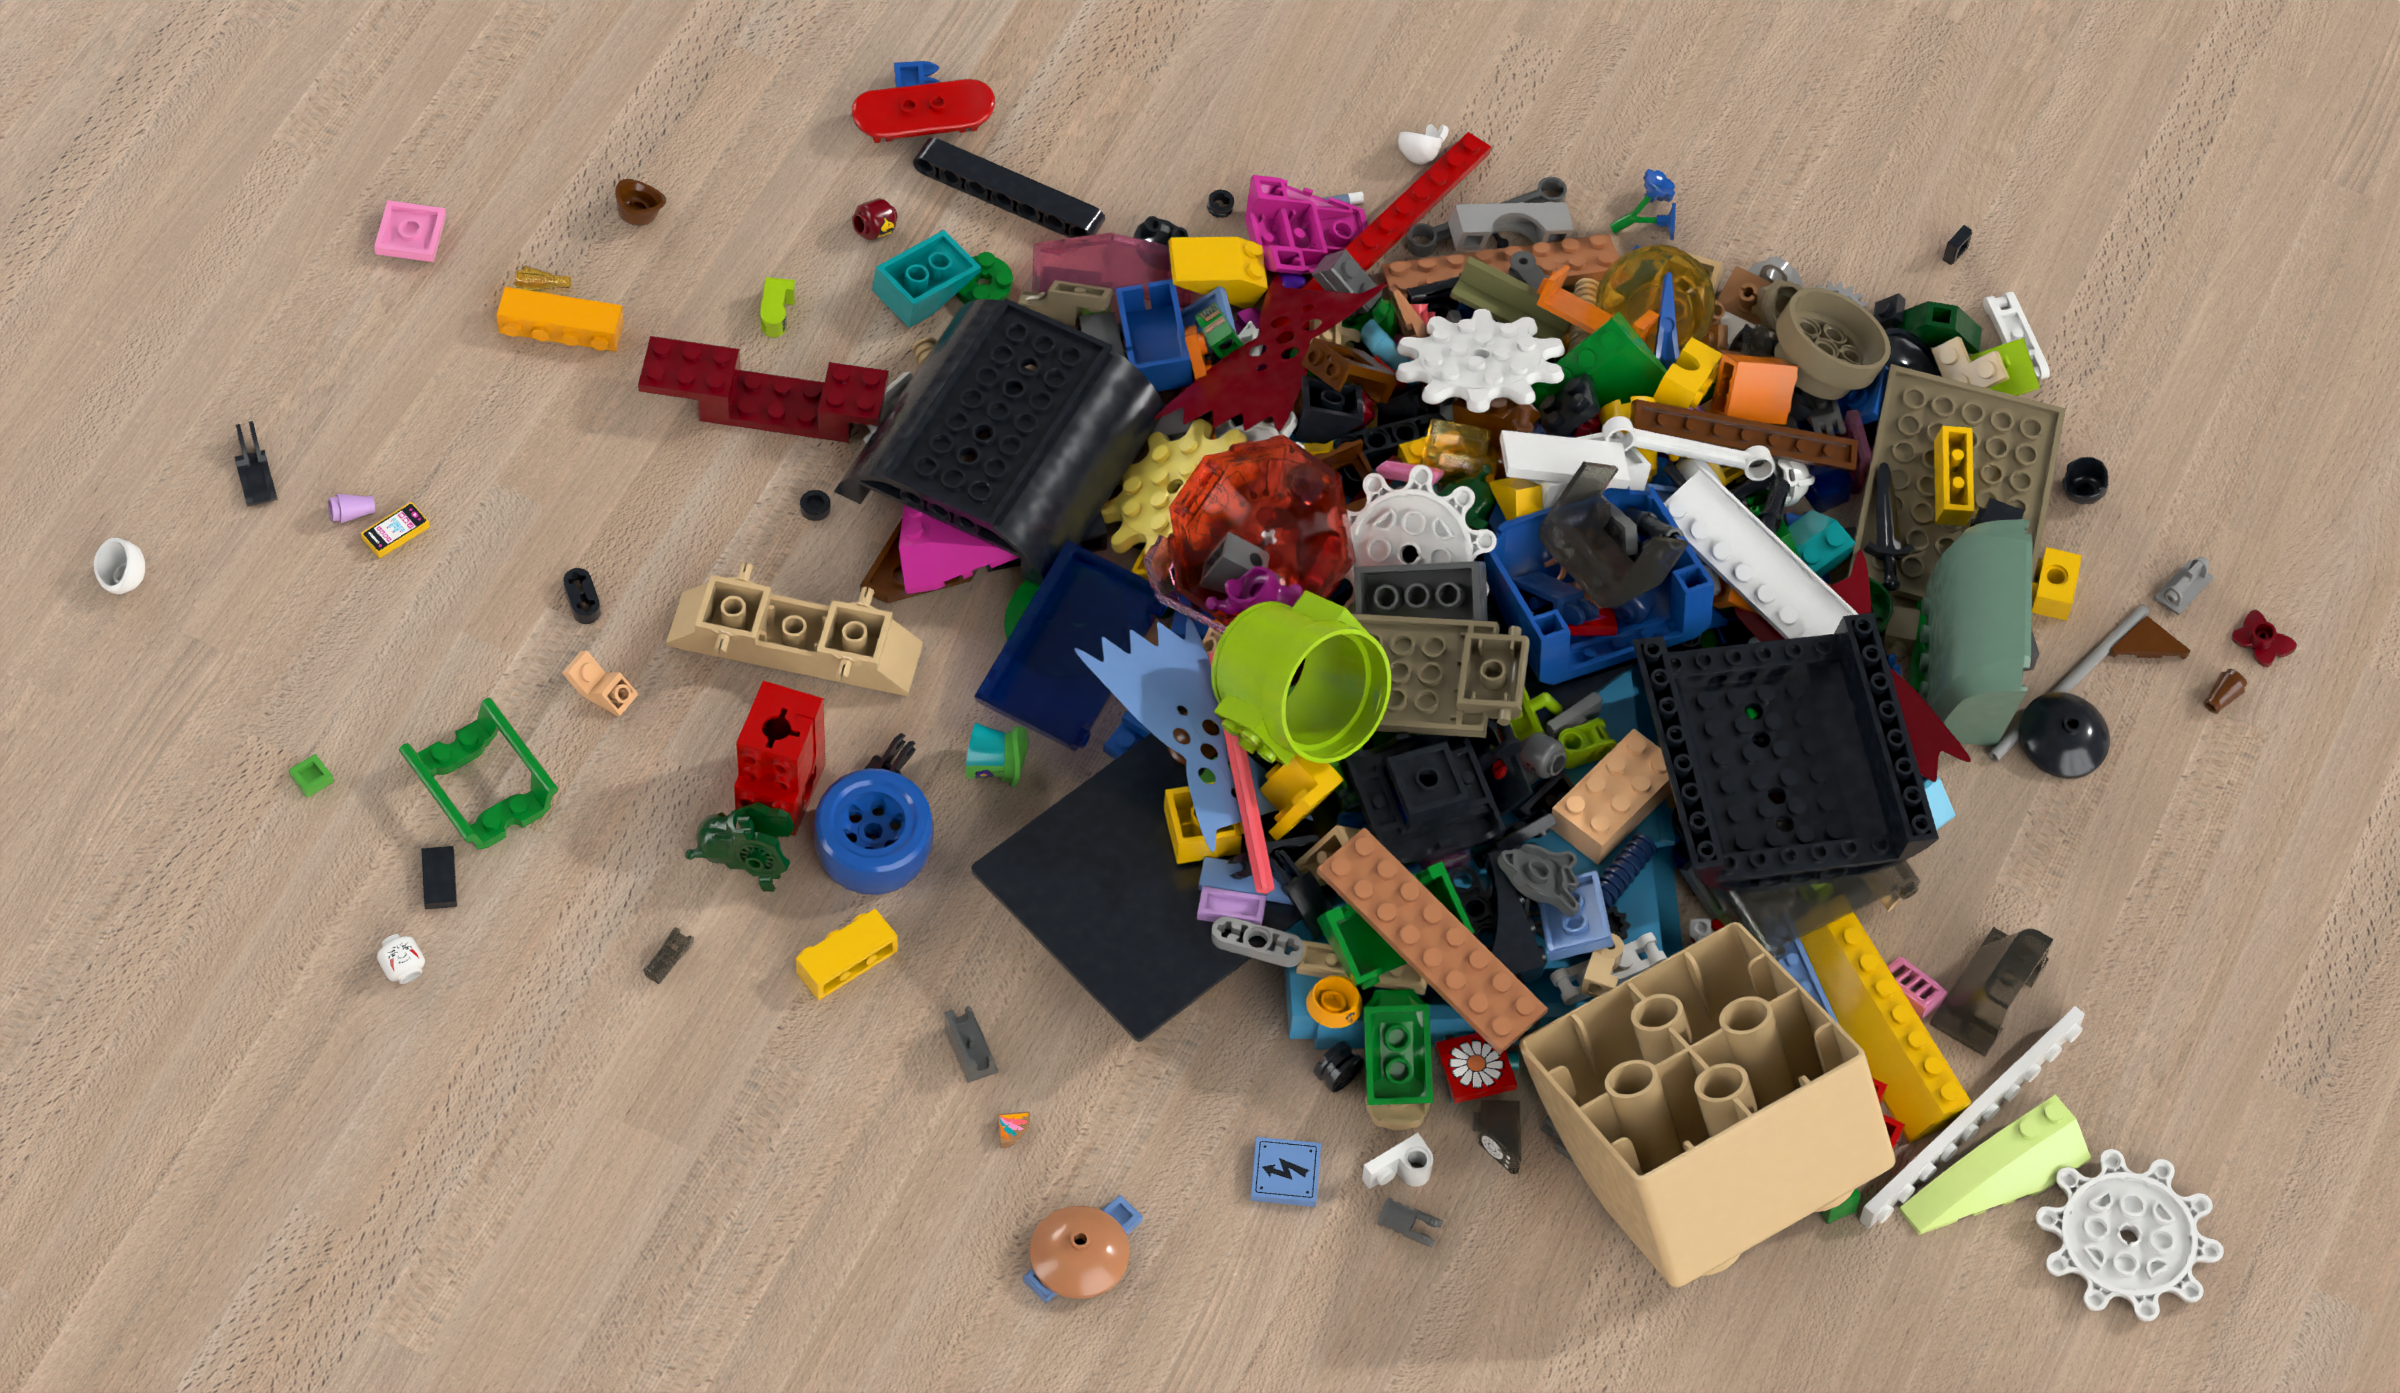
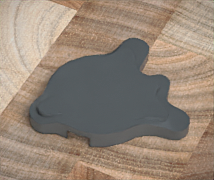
M1524 844L1521 849L1504 850L1498 856L1497 863L1499 867L1505 872L1511 883L1520 893L1537 902L1551 904L1568 917H1573L1579 911L1580 905L1570 893L1574 892L1579 886V881L1572 871V868L1577 864V857L1571 851L1551 852L1534 844Z

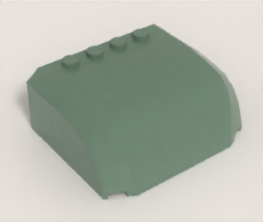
M1997 520L1967 528L1939 558L1926 584V597H1923L1921 602V615H1925V625H1922L1920 632V643L1925 644V653L1921 654L1919 664L1920 671L1924 672V681L1920 683L1919 695L1955 738L1963 744L1995 747L2001 740L2027 693L2028 687L2022 685L2023 668H2030L2032 535L2027 534L2029 520Z

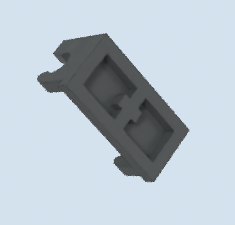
M967 1006L965 1014L960 1017H956L953 1010L945 1012L944 1029L967 1083L998 1073V1068L972 1008Z

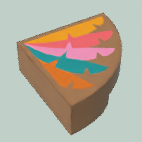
M1030 1111L997 1114L1001 1149L1014 1145L1025 1134L1030 1125Z

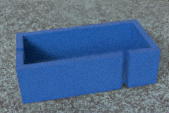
M1173 279L1148 283L1152 309L1147 310L1142 284L1116 288L1128 361L1148 379L1157 392L1190 386L1193 383L1191 363Z

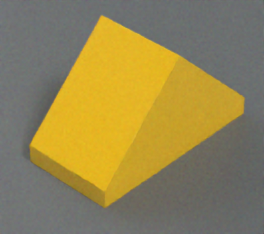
M1513 477L1490 482L1489 486L1507 521L1542 510V485L1527 479Z

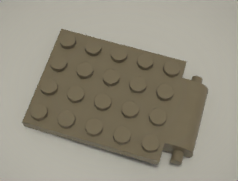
M1352 614L1367 632L1381 644L1388 657L1391 669L1389 702L1384 716L1375 731L1397 733L1407 731L1414 734L1486 738L1488 719H1497L1498 724L1507 726L1510 724V719L1518 718L1521 715L1530 640L1527 636H1521L1522 629L1520 627L1511 626L1509 627L1508 635L1499 634L1500 627L1498 622Z

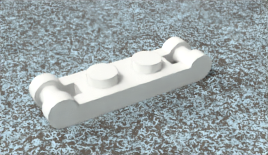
M2014 292L2003 293L2002 297L1995 298V296L1984 297V310L1987 315L1989 314L2002 344L2024 337L2037 379L2049 378L2048 364Z
M1652 932L1645 933L1637 940L1624 945L1621 963L1611 974L1619 977L1617 986L1667 959L1665 953L1657 948V940ZM1645 952L1648 958L1641 961L1638 954ZM1590 959L1569 968H1560L1550 975L1554 986L1560 988L1562 992L1560 997L1565 1005H1572L1591 997L1580 992ZM1577 980L1579 987L1573 986L1571 982Z

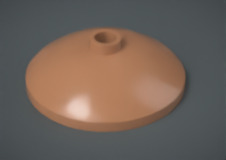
M1069 1206L1052 1212L1039 1223L1030 1242V1262L1035 1275L1049 1290L1067 1298L1088 1299L1106 1293L1121 1280L1129 1263V1242L1122 1226L1108 1213L1090 1206ZM1077 1239H1083L1086 1241V1243L1083 1245H1078L1074 1241Z

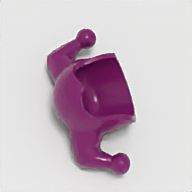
M1255 566L1240 578L1227 580L1225 590L1229 597L1224 600L1209 597L1206 600V607L1209 610H1220L1228 615L1239 613L1253 605L1268 601L1281 602L1293 607L1302 596V587L1297 583L1292 584L1290 587L1283 586L1272 570Z

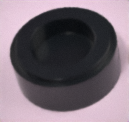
M810 490L803 494L800 499V511L806 519L820 521L829 515L831 501L825 492Z

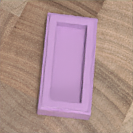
M1203 886L1197 919L1215 922L1220 917L1228 916L1262 925L1267 896Z

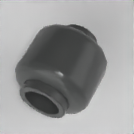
M1541 732L1534 733L1521 741L1522 748L1518 753L1524 770L1543 779L1558 775L1563 770L1567 756L1565 748L1560 741Z

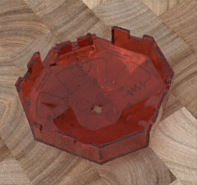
M1285 435L1273 436L1270 439L1255 442L1248 441L1232 444L1228 449L1229 451L1204 455L1169 506L1173 534L1170 533L1167 540L1170 558L1173 560L1176 591L1227 627L1243 612L1228 615L1217 609L1209 610L1206 607L1207 598L1216 597L1217 600H1224L1229 596L1199 586L1204 561L1224 536L1230 532L1268 552L1270 555L1268 569L1280 575L1279 582L1281 585L1290 587L1292 584L1297 583L1302 587V594L1306 590L1329 600L1356 561L1341 474ZM1275 530L1274 537L1277 539L1276 543H1268L1264 546L1262 544L1264 538L1261 536L1262 532Z

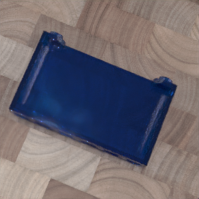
M1067 540L974 695L976 701L1073 751H1076L1079 747L1084 748L1091 736L1090 729L1112 692L1077 655L1075 648L1103 662L1101 638L1105 637L1124 652L1130 654L1129 631L1133 630L1145 638L1157 616L1161 617L1166 611L1168 600H1165L1166 593L1164 588Z

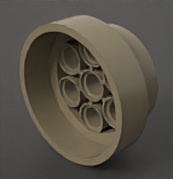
M1805 288L1796 292L1776 321V334L1779 341L1774 349L1775 358H1782L1799 366L1797 372L1798 379L1795 385L1801 390L1819 398L1829 400L1845 397L1850 390L1869 386L1890 357L1891 346L1888 336L1875 317L1854 300L1832 290Z

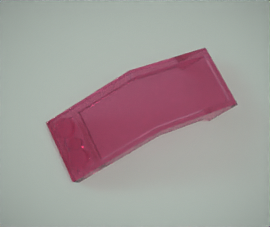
M1104 233L1038 242L1033 245L1032 292H1046L1047 295L1049 288L1055 280L1111 288L1114 293H1116V288L1142 284L1144 299L1150 300L1148 283L1172 279L1169 246L1115 233ZM1176 286L1179 306L1186 308L1191 305L1192 291Z

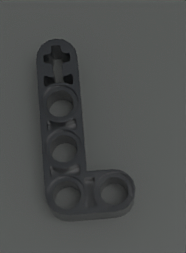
M1429 413L1342 435L1335 440L1334 450L1345 442H1354L1361 439L1363 441L1362 453L1373 469L1385 462L1390 456L1394 455L1397 457L1399 444L1437 433L1442 434L1444 431H1447L1448 423L1441 414ZM1345 466L1337 470V478L1342 476L1343 492L1348 497L1354 498L1362 489L1363 482L1354 467Z

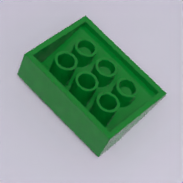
M1617 312L1554 363L1559 365L1564 373V379L1561 382L1555 384L1537 382L1531 385L1535 393V401L1532 404L1538 410V406L1546 397L1556 394L1571 379L1578 378L1585 372L1594 381L1600 409L1604 405L1619 399L1621 404L1630 403V397L1648 396L1653 398L1667 370L1621 313Z

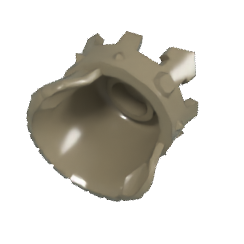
M1773 279V283L1766 287L1760 286L1758 289L1760 295L1757 305L1752 306V313L1757 314L1761 322L1758 327L1776 333L1778 317L1792 296L1803 288L1799 284H1794L1791 281L1785 282L1782 279Z

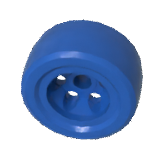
M873 768L857 770L840 777L821 796L814 815L813 841L816 855L825 872L836 883L847 890L860 894L879 895L905 887L924 868L932 849L934 824L929 803L923 792L911 780L899 773ZM875 808H881L884 814L875 816L872 811ZM852 815H859L862 819L858 823H853L849 818ZM898 822L902 826L899 830L895 831L890 828V825ZM847 836H854L857 841L853 843Z

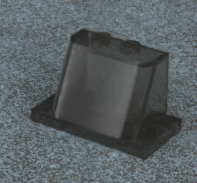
M1993 927L1932 1017L1930 1025L1986 1057L2002 1033V1025L2010 1005L2024 984L2031 988L2046 967L2049 961L2047 955L2053 938L2031 928L2007 935Z

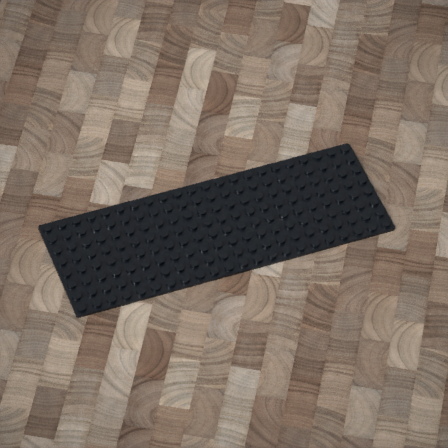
M1412 545L1405 547L1402 552V557L1406 563L1414 562L1419 556L1417 549ZM1483 553L1478 555L1474 561L1484 562ZM1350 586L1331 600V602L1344 607L1353 594V586ZM1489 586V593L1487 595L1488 621L1498 622L1500 627L1499 634L1508 635L1509 629L1494 601ZM1637 658L1555 685L1539 682L1527 662L1524 686L1530 700L1546 692L1562 705L1563 711H1565L1592 692L1599 693L1636 665L1638 661ZM1543 707L1537 710L1536 714L1545 733L1547 722L1556 716ZM1184 708L1179 713L1182 715L1184 713H1187L1188 711L1186 708ZM1152 733L971 866L972 874L1138 1042L1145 1040L1251 959V957L1216 947L1211 939L1214 922L1197 919L1202 890H1199V881L1203 860L1177 864L1164 812L1165 790L1189 786L1186 766L1175 761L1169 753L1168 746ZM1372 736L1362 746L1363 750L1373 748ZM1206 768L1199 769V777L1202 775ZM1387 777L1388 783L1392 790L1393 788H1395L1394 784L1392 782L1391 777ZM1333 791L1310 814L1313 821L1305 818L1279 840L1315 834L1318 835L1319 839H1322L1337 825V818L1340 813H1356L1361 810L1358 799L1355 798L1344 804L1337 793ZM1278 810L1271 812L1270 815L1264 814L1260 816L1265 842L1276 841L1269 831L1277 824L1274 817L1279 813ZM1241 834L1240 853L1247 850L1244 834ZM1311 842V846L1297 847L1294 850H1282L1295 863L1317 842ZM1272 850V852L1268 854L1269 858L1272 857L1273 859H1275L1274 851L1276 850ZM1236 855L1218 857V858H1215V859H1222V860H1228V861H1229L1230 858H1232V857H1234V856H1236ZM1329 884L1321 886L1328 899L1337 893ZM1266 901L1262 926L1286 932L1302 920L1294 905ZM1225 929L1221 936L1227 938L1231 934V930ZM1241 932L1239 938L1240 943H1243V932ZM1253 936L1248 940L1249 944L1255 948H1261L1267 943L1261 936Z

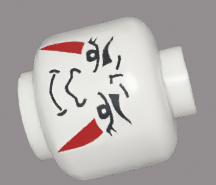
M394 934L382 941L383 947L377 953V960L390 981L406 984L422 974L423 971L421 969L425 964V958L412 937H400L399 934Z

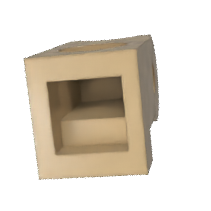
M1611 933L1614 946L1593 951L1583 979L1581 993L1598 997L1617 986L1619 977L1611 974L1621 963L1624 951V943L1619 936Z

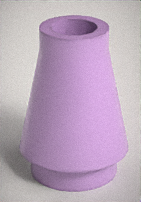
M335 494V497H329L328 511L331 522L338 521L339 524L368 514H375L373 496Z

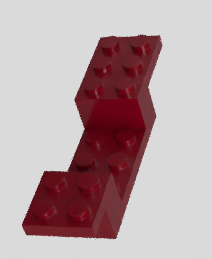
M650 336L638 382V391L698 400L699 418L702 422L849 443L852 423L878 427L889 379V371L829 362L825 382L741 370L740 349Z

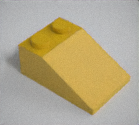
M1171 237L1168 241L1173 285L1202 295H1206L1220 286L1226 290L1229 304L1243 309L1252 308L1268 289L1263 248L1260 244L1240 237Z

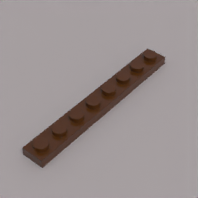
M1639 399L1631 403L1630 421L1635 429L1745 451L1752 446L1759 445L1768 448L1772 458L1847 472L1856 470L1858 440Z

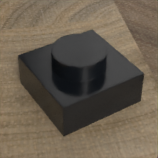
M1899 293L1875 302L1873 316L1884 330L1903 323L1906 299Z

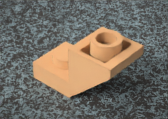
M587 650L580 651L562 672L581 696L616 716H621L638 695L637 691L620 672L606 673Z

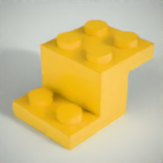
M1295 755L1288 766L1284 764L1281 766L1278 763L1265 775L1268 781L1259 790L1279 811L1274 817L1277 824L1269 831L1270 835L1276 841L1281 839L1311 814L1340 785L1344 779L1329 763H1316Z

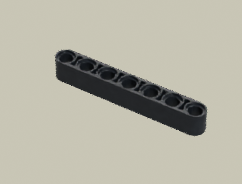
M934 137L927 139L913 160L916 170L929 178L1083 244L1092 242L1105 221L1103 212L1091 204Z

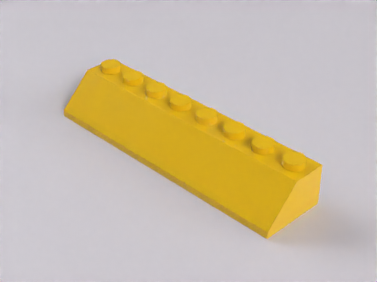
M1841 895L1822 903L1818 907L1815 906L1793 925L1839 1025L1864 1050L1872 1077L1888 1085L1882 1101L1893 1119L1905 1124L1902 1133L1908 1143L1947 1128L1971 1105L1970 1098L1844 896Z

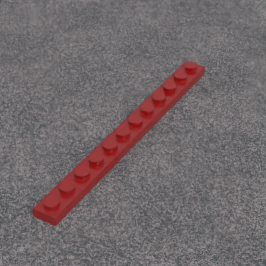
M1467 132L1344 249L1348 251L1365 272L1369 270L1413 225L1417 224L1490 155L1491 146L1470 132ZM1315 278L1311 279L1302 288L1325 291ZM1307 305L1303 308V311H1310L1314 306ZM1279 317L1271 323V326L1274 328L1283 327L1289 322V318ZM1309 321L1304 324V330L1309 327ZM1292 332L1282 333L1277 337L1276 342L1280 344L1287 343L1293 339L1294 334Z

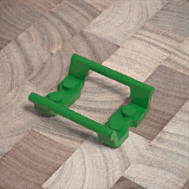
M490 697L481 702L477 720L455 731L456 739L454 742L443 744L437 741L418 753L409 743H405L399 748L401 755L465 842H472L477 850L489 848L506 838V829L509 826L519 825L524 828L543 817L551 808L552 796L559 790ZM499 730L531 772V791L526 794L509 796L478 815L476 822L470 825L433 776L436 774H449L483 754L485 747L497 736Z

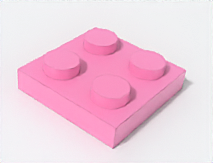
M387 200L374 246L375 254L434 262L446 219V208Z

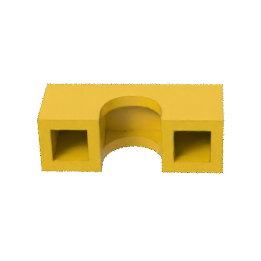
M1691 337L1682 349L1676 363H1673L1664 375L1653 398L1660 404L1696 410L1703 396L1707 394L1712 383L1718 377L1720 367L1718 363L1722 358V353Z

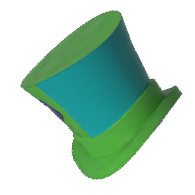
M975 722L966 757V778L970 780L1002 777L1001 781H1008L1009 786L1016 787L1029 747L1027 729L1022 726H1016L1013 728V732L1008 731L1006 733Z

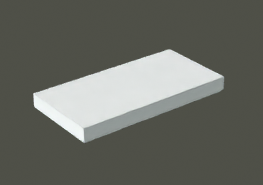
M1501 431L1500 444L1507 477L1628 489L1630 478L1622 443Z

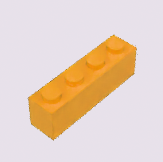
M510 287L504 288L496 315L499 333L512 337L534 338L538 341L559 342L569 346L590 347L599 351L609 350L616 352L624 324L622 305Z

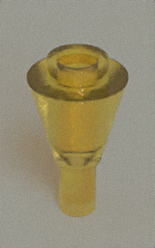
M523 264L521 270H516L515 288L540 291L550 289L551 287L570 288L571 276L552 275L551 273Z

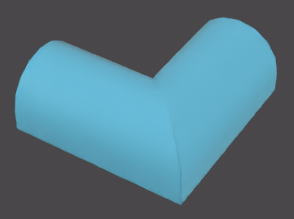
M1370 319L1361 330V340L1374 357L1376 355L1380 357L1382 362L1395 372L1400 364L1412 361L1409 357L1398 353L1397 344L1374 319ZM1420 381L1407 382L1409 385L1407 389L1415 386Z

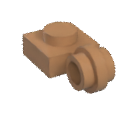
M1717 300L1705 301L1699 313L1702 320L1708 324L1707 327L1700 328L1699 341L1718 352L1720 349L1727 350L1728 325H1723L1720 321L1725 313L1724 307Z

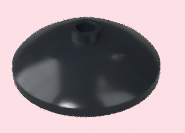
M1900 328L1885 330L1891 346L1890 357L1885 364L1888 368L1893 364L1942 377L1931 348L1913 333Z
M2066 692L2043 694L2026 707L2019 721V740L2025 754L2039 769L2055 777L2074 779L2089 775L2102 764L2108 754L2110 734L2105 719L2090 702L2077 695ZM2067 723L2073 725L2075 729L2068 727Z

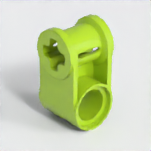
M1596 718L1585 724L1567 728L1559 734L1558 741L1563 744L1567 756L1565 769H1573L1589 762L1602 760L1617 745V742L1608 735L1605 729L1606 723L1602 718Z

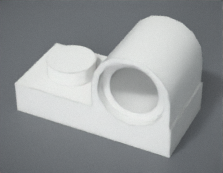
M1416 1133L1366 1163L1363 1169L1362 1180L1371 1189L1378 1184L1381 1186L1387 1184L1397 1173L1407 1185L1419 1187L1424 1185L1430 1178L1433 1154L1419 1133ZM1411 1163H1419V1164H1421L1423 1167H1422V1168H1414V1167H1412L1410 1164H1411Z

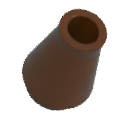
M2227 669L2226 672H2221L2208 697L2203 702L2204 706L2210 712L2218 714L2224 707L2245 692L2246 679L2234 669Z

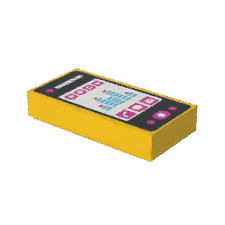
M409 502L361 532V539L380 559L430 528V524L412 502Z

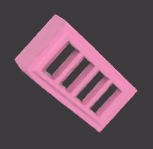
M1898 957L1887 966L1891 973H1894L1899 968L1903 971L1895 979L1921 1020L1944 1003L1948 992L1903 957ZM1909 977L1911 981L1904 986L1901 982ZM1916 985L1920 988L1916 992L1911 991ZM1926 993L1928 997L1923 1000L1920 996Z

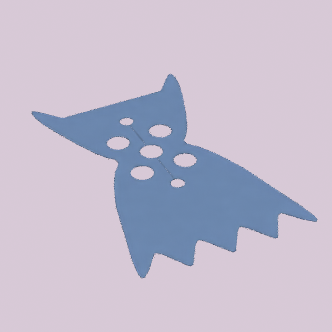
M1189 617L1187 618L1185 639L1180 638L1158 622V646L1153 645L1133 630H1130V654L1124 652L1105 637H1102L1103 662L1075 648L1077 655L1127 710L1159 740L1186 759V776L1196 816L1206 844L1214 852L1217 829L1242 821L1237 798L1231 794V789L1235 787L1232 772L1228 767L1229 757L1223 728L1220 725L1222 722L1214 712L1218 702L1212 688L1209 658L1193 621ZM1180 705L1184 706L1188 714L1181 715L1177 707ZM1204 720L1214 721L1218 725L1220 733L1217 736L1206 733L1202 727ZM1176 728L1184 729L1190 736V743L1183 745L1177 742L1173 736V730ZM1205 743L1212 745L1217 750V759L1209 760L1204 757L1200 751L1201 745ZM1248 756L1260 816L1277 811L1275 806L1259 790L1268 781L1265 777L1268 772ZM1208 768L1216 777L1215 783L1206 784L1198 775L1199 769ZM1309 814L1306 818L1313 821L1312 816Z

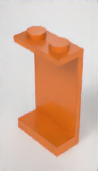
M1564 265L1558 271L1553 270L1549 278L1545 277L1537 290V294L1540 297L1536 305L1590 334L1613 316L1561 288L1571 267ZM1650 309L1633 325H1630L1644 343L1648 341L1660 316Z

